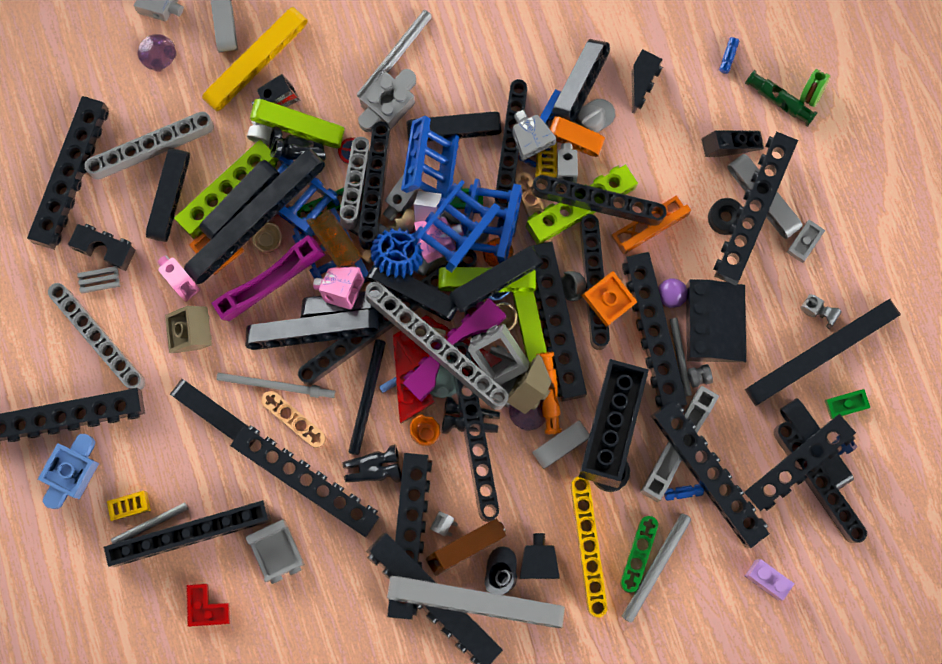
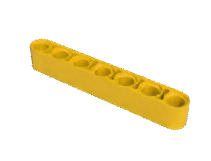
M294 7L289 8L204 92L202 99L217 112L223 109L304 29L308 19Z
M577 476L571 482L570 488L587 610L591 616L600 618L607 612V600L589 480ZM578 480L585 483V490H577L575 482ZM584 500L588 503L587 511L579 510V501ZM584 520L591 524V529L588 532L581 529L580 525ZM585 541L593 543L594 549L592 552L584 550L583 544ZM589 561H593L597 565L594 573H590L586 568ZM593 581L597 582L600 586L597 593H592L589 589V585ZM595 602L601 603L603 607L600 614H595L592 610Z

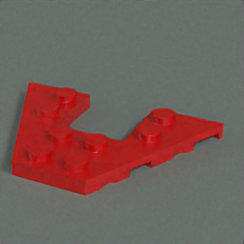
M427 315L421 318L430 327L445 330V339H448L447 334L451 331L448 327L436 322ZM399 331L393 335L399 421L402 424L434 404L435 401L429 394L421 402L403 384L405 375L411 370L415 371L414 369L419 367L418 363L425 356L429 358L430 355L406 334ZM465 339V340L461 341V342L467 344L468 347H469V344H470V340H469V339ZM438 342L431 343L432 349L438 344ZM484 348L479 349L491 368L502 362L501 358L494 356L484 350ZM457 349L465 356L463 350ZM471 356L472 362H473L478 368H480V367L478 366V364L476 363V361L474 360V358ZM462 369L463 375L468 376V371Z

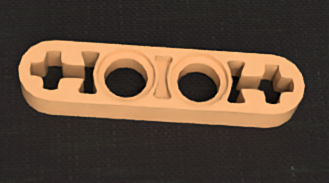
M525 172L518 174L515 184L521 185L522 192H525L522 194L521 201L528 218L536 212H544L545 208L541 198L535 197L536 202L534 204H528L525 200L526 196L533 195L532 191L529 190L533 184L531 175ZM521 178H523L524 180H528V182H527L528 191H526V192H525V187H524V185H523V184H519L520 181H521ZM549 219L543 220L547 226H551ZM553 237L548 239L544 243L551 242Z
M268 391L263 394L261 400L263 406L314 448L324 445L326 441L325 434L274 391ZM275 396V402L280 405L278 409L271 403L267 405V397L272 398ZM284 408H289L292 411L291 416L287 419L281 417V411ZM300 420L305 421L307 424L304 431L296 429V423ZM311 427L314 428L311 430L314 435L321 434L319 437L321 439L320 443H312L313 438L309 434L306 438L304 437Z

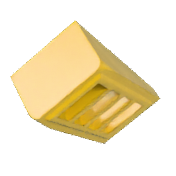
M557 143L551 146L552 151L543 150L536 154L535 178L539 175L557 178ZM542 154L551 155V158H544ZM542 161L551 162V165H543ZM542 169H551L550 172H542Z
M140 491L106 501L110 521L151 511L147 491ZM136 498H140L141 508H138ZM129 500H132L134 510L132 511L130 509ZM121 502H125V507L127 511L125 513H123ZM113 504L118 506V515H115Z

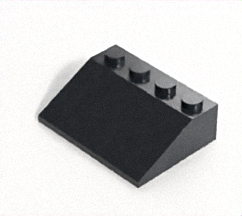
M690 279L686 284L688 289L686 300L687 361L746 363L745 285L737 284L735 286L722 281Z

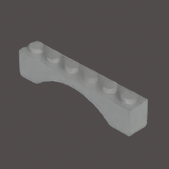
M703 386L697 390L684 413L686 419H690L695 424V431L697 433L719 398V395ZM685 435L683 438L686 446L691 444V437L689 435ZM669 441L640 491L656 502L661 501L682 461Z

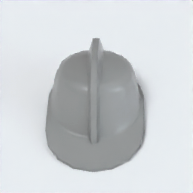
M595 99L581 108L573 123L598 133L614 121L615 109L609 101Z

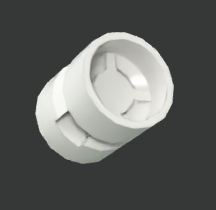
M251 121L253 126L249 127L247 138L254 143L261 139L266 145H269L272 128Z

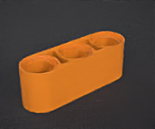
M554 117L550 126V130L556 136L557 142L561 144L570 143L575 150L592 157L599 156L605 141L603 135L562 117Z

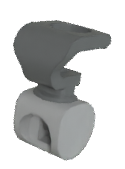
M809 294L801 306V310L811 317L817 315L821 318L826 317L828 321L826 327L828 329H831L842 313L839 308L824 307V301L813 294Z

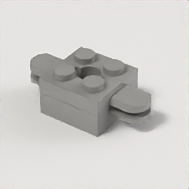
M402 70L395 79L385 71L360 98L361 107L365 111L359 116L358 121L363 131L371 132L374 124L380 121L386 122L391 130L415 104V97L410 92L416 85V75L412 70Z

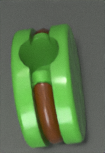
M815 69L802 91L800 101L815 107L823 95L831 75Z

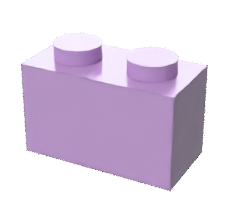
M761 559L755 560L745 574L747 579L778 601H783L795 584Z

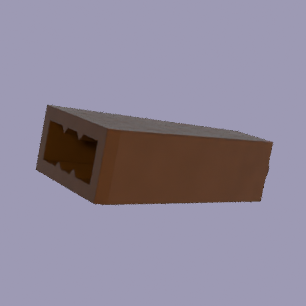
M496 518L435 551L426 558V561L434 576H437L506 537V529L502 522H499Z

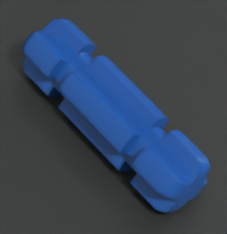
M731 37L728 41L719 71L728 74L740 42L738 38Z
M696 484L694 487L691 485L675 487L674 490L673 488H667L664 496L667 501L674 500V498H690L693 495L696 497L703 496L704 489L700 484Z

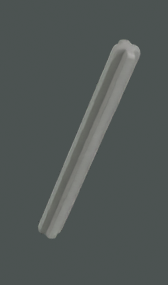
M427 10L421 12L357 93L359 99L385 71L388 73L429 22L432 17L430 12Z
M680 514L622 614L623 619L633 622L691 522V518L686 514Z

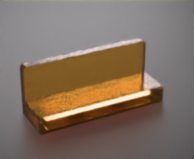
M327 209L316 219L309 218L306 220L338 268L351 267L362 258L331 210Z

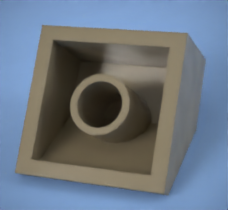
M185 306L165 315L169 353L201 350L211 346L212 337L207 307Z
M537 355L529 363L528 371L518 375L508 395L507 402L524 414L528 413L531 409L535 410L540 400L544 401L550 393L548 388L552 381L540 355Z

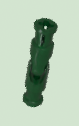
M756 70L751 73L745 82L746 85H751L758 90L760 95L782 108V110L794 118L797 117L805 122L807 127L818 113L808 109L802 101L790 95L771 80L764 79L758 75ZM772 92L778 93L779 95L775 97Z

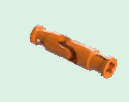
M554 352L537 353L536 356L540 355L554 385V388H548L550 393L543 401L542 413L546 422L544 432L545 434L561 433L562 428H560L559 416L561 415L560 405L556 398L558 396L556 369L553 367L552 357Z

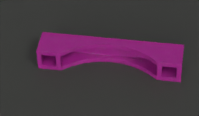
M307 235L293 245L280 260L247 283L226 292L211 304L222 320L230 322L325 256V253L316 239Z
M490 298L486 301L483 300L475 307L477 310L472 315L467 314L462 319V325L458 329L453 328L447 334V341L454 345L473 335L486 333L491 327L498 326L504 321L506 314ZM438 343L433 349H441L440 343ZM425 356L418 363L419 367L415 371H409L404 377L405 381L403 384L421 402L435 389L436 378L441 366L431 356L429 358Z

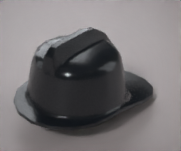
M504 546L497 547L489 555L485 576V587L489 593L504 595L512 590L517 583V559L510 548Z

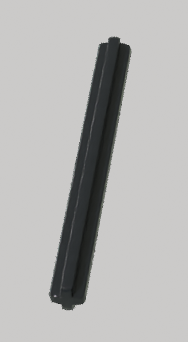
M376 339L349 447V453L352 455H359L386 345L384 340Z

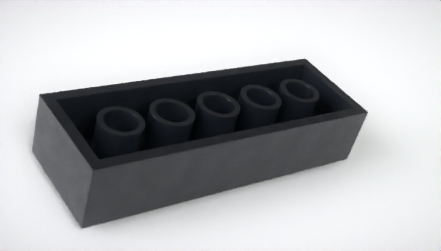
M612 359L609 360L579 478L615 488L619 487L649 369Z

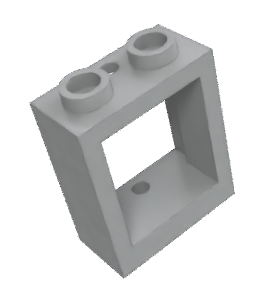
M505 324L495 325L482 336L480 334L476 335L470 340L469 353L480 369L498 385L528 371L529 360ZM501 338L515 361L494 372L479 349Z

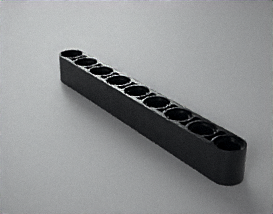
M312 149L302 153L184 266L186 273L196 284L205 282L324 169L325 162Z
M888 299L744 390L754 405L757 406L896 319L901 313L892 300Z
M458 342L453 345L456 349L463 350L465 356L472 362L467 344ZM450 355L451 363H455L457 361L456 357ZM464 368L468 371L467 377L471 376L472 371L468 368ZM454 376L478 513L483 521L491 522L499 514V505L479 397L473 392L471 396H465L462 393V389L467 387ZM471 407L475 410L476 414L469 416L466 414L465 409ZM476 427L479 430V435H471L469 428ZM480 447L483 451V455H475L473 453V448ZM477 467H484L487 474L485 476L478 475ZM488 487L490 496H483L480 488ZM485 507H491L494 510L492 517L485 515Z

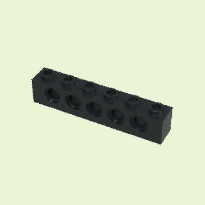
M839 413L744 493L760 512L763 509L768 511L776 504L774 501L779 496L784 498L792 491L790 487L793 484L797 483V485H800L808 478L806 474L809 471L816 472L824 465L822 461L826 457L831 459L840 451L837 448L842 444L847 446L856 438L853 435L856 434V431ZM831 432H836L839 435V441L837 443H830L827 440V435ZM819 445L823 448V454L821 456H814L811 453V448ZM797 459H805L807 467L805 469H798L795 465ZM784 471L789 472L792 477L789 482L781 481L780 473ZM766 485H773L776 492L773 495H767L764 491Z

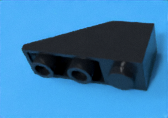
M644 49L641 50L631 72L632 113L634 114L638 108L642 109L646 101L643 98L646 92H651L655 84L652 80L655 76L659 77L663 69L660 66L663 59Z
M715 130L701 139L705 157H723L764 149L760 131Z

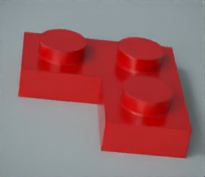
M208 584L186 585L188 627L230 624V603L209 604Z

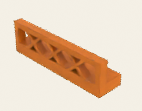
M676 195L664 202L663 205L668 210V206L675 202L679 209L673 213L667 212L662 223L652 226L646 224L647 229L638 233L635 232V227L640 222L633 221L613 233L611 237L623 255L689 216L692 210L688 204L684 206ZM626 233L630 234L631 238L622 243L618 236Z

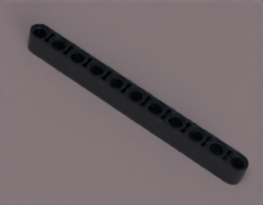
M469 250L464 256L472 257V263L467 264L462 259L457 267H476V253L473 250ZM448 262L425 277L421 282L439 290L438 286H433L431 282L434 279H438L439 269L446 267ZM397 297L401 302L406 301L400 297ZM410 303L409 309L413 312L420 308ZM379 316L378 334L362 336V341L359 344H353L351 342L352 338L337 340L300 367L298 371L300 380L306 385L316 383L395 325L390 321L384 320V316ZM402 316L400 318V321L405 319L407 316ZM339 347L346 349L345 354L342 356L335 354ZM322 359L329 360V365L325 368L319 366ZM307 370L313 371V376L310 379L303 378V374Z

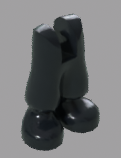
M274 126L272 128L269 140L271 157L296 160L306 150L312 149L323 161L326 159L323 143L296 135H288L284 139L282 138L280 127Z
M447 396L444 414L460 415L459 404L452 397ZM471 407L465 409L466 414L469 416L476 414L475 410ZM481 408L485 432L498 433L499 426L484 423V418L500 419V412ZM444 415L441 429L442 434H448L454 427L458 431L464 432L461 417ZM476 427L469 428V432H479Z
M396 444L389 446L385 453L376 451L342 462L343 469L359 467V473L344 476L345 483L382 481L388 476L396 483L401 482L402 475L398 463L382 466L383 463L399 462Z

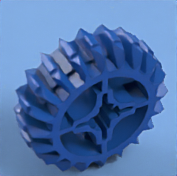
M391 228L390 232L384 230L383 235L378 234L371 247V260L374 262L375 268H379L380 273L386 271L387 277L390 274H394L395 279L398 275L404 278L406 273L411 276L413 271L417 272L419 266L423 264L422 251L424 250L420 248L421 243L417 246L413 244L416 238L413 236L415 233L409 234L408 229L404 232L401 228L398 231ZM388 247L387 252L383 253L382 251ZM412 252L413 255L408 259L407 256Z

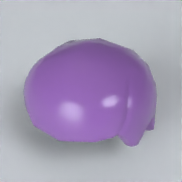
M667 279L658 286L662 304L668 308L680 307L687 300L688 289L678 279Z

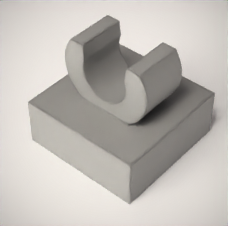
M439 511L430 529L443 536H452L453 534L448 530L451 525L457 527L458 524L453 521V517Z

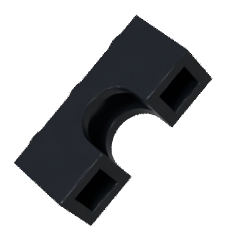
M77 224L68 243V246L73 250L90 257L95 248L106 246L107 253L104 260L109 265L116 266L124 271L127 270L136 251L131 246L132 243L123 238L120 241L114 239V235L106 231L99 233L95 227L89 224H85V226Z

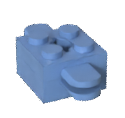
M79 434L71 448L57 443L37 479L49 485L43 497V503L47 508L60 509L68 495L76 499L81 498L99 465L98 462L89 458L95 447V440L91 436Z

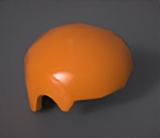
M423 414L418 415L410 424V436L415 443L421 446H431L437 442L440 436V425L433 417H427Z

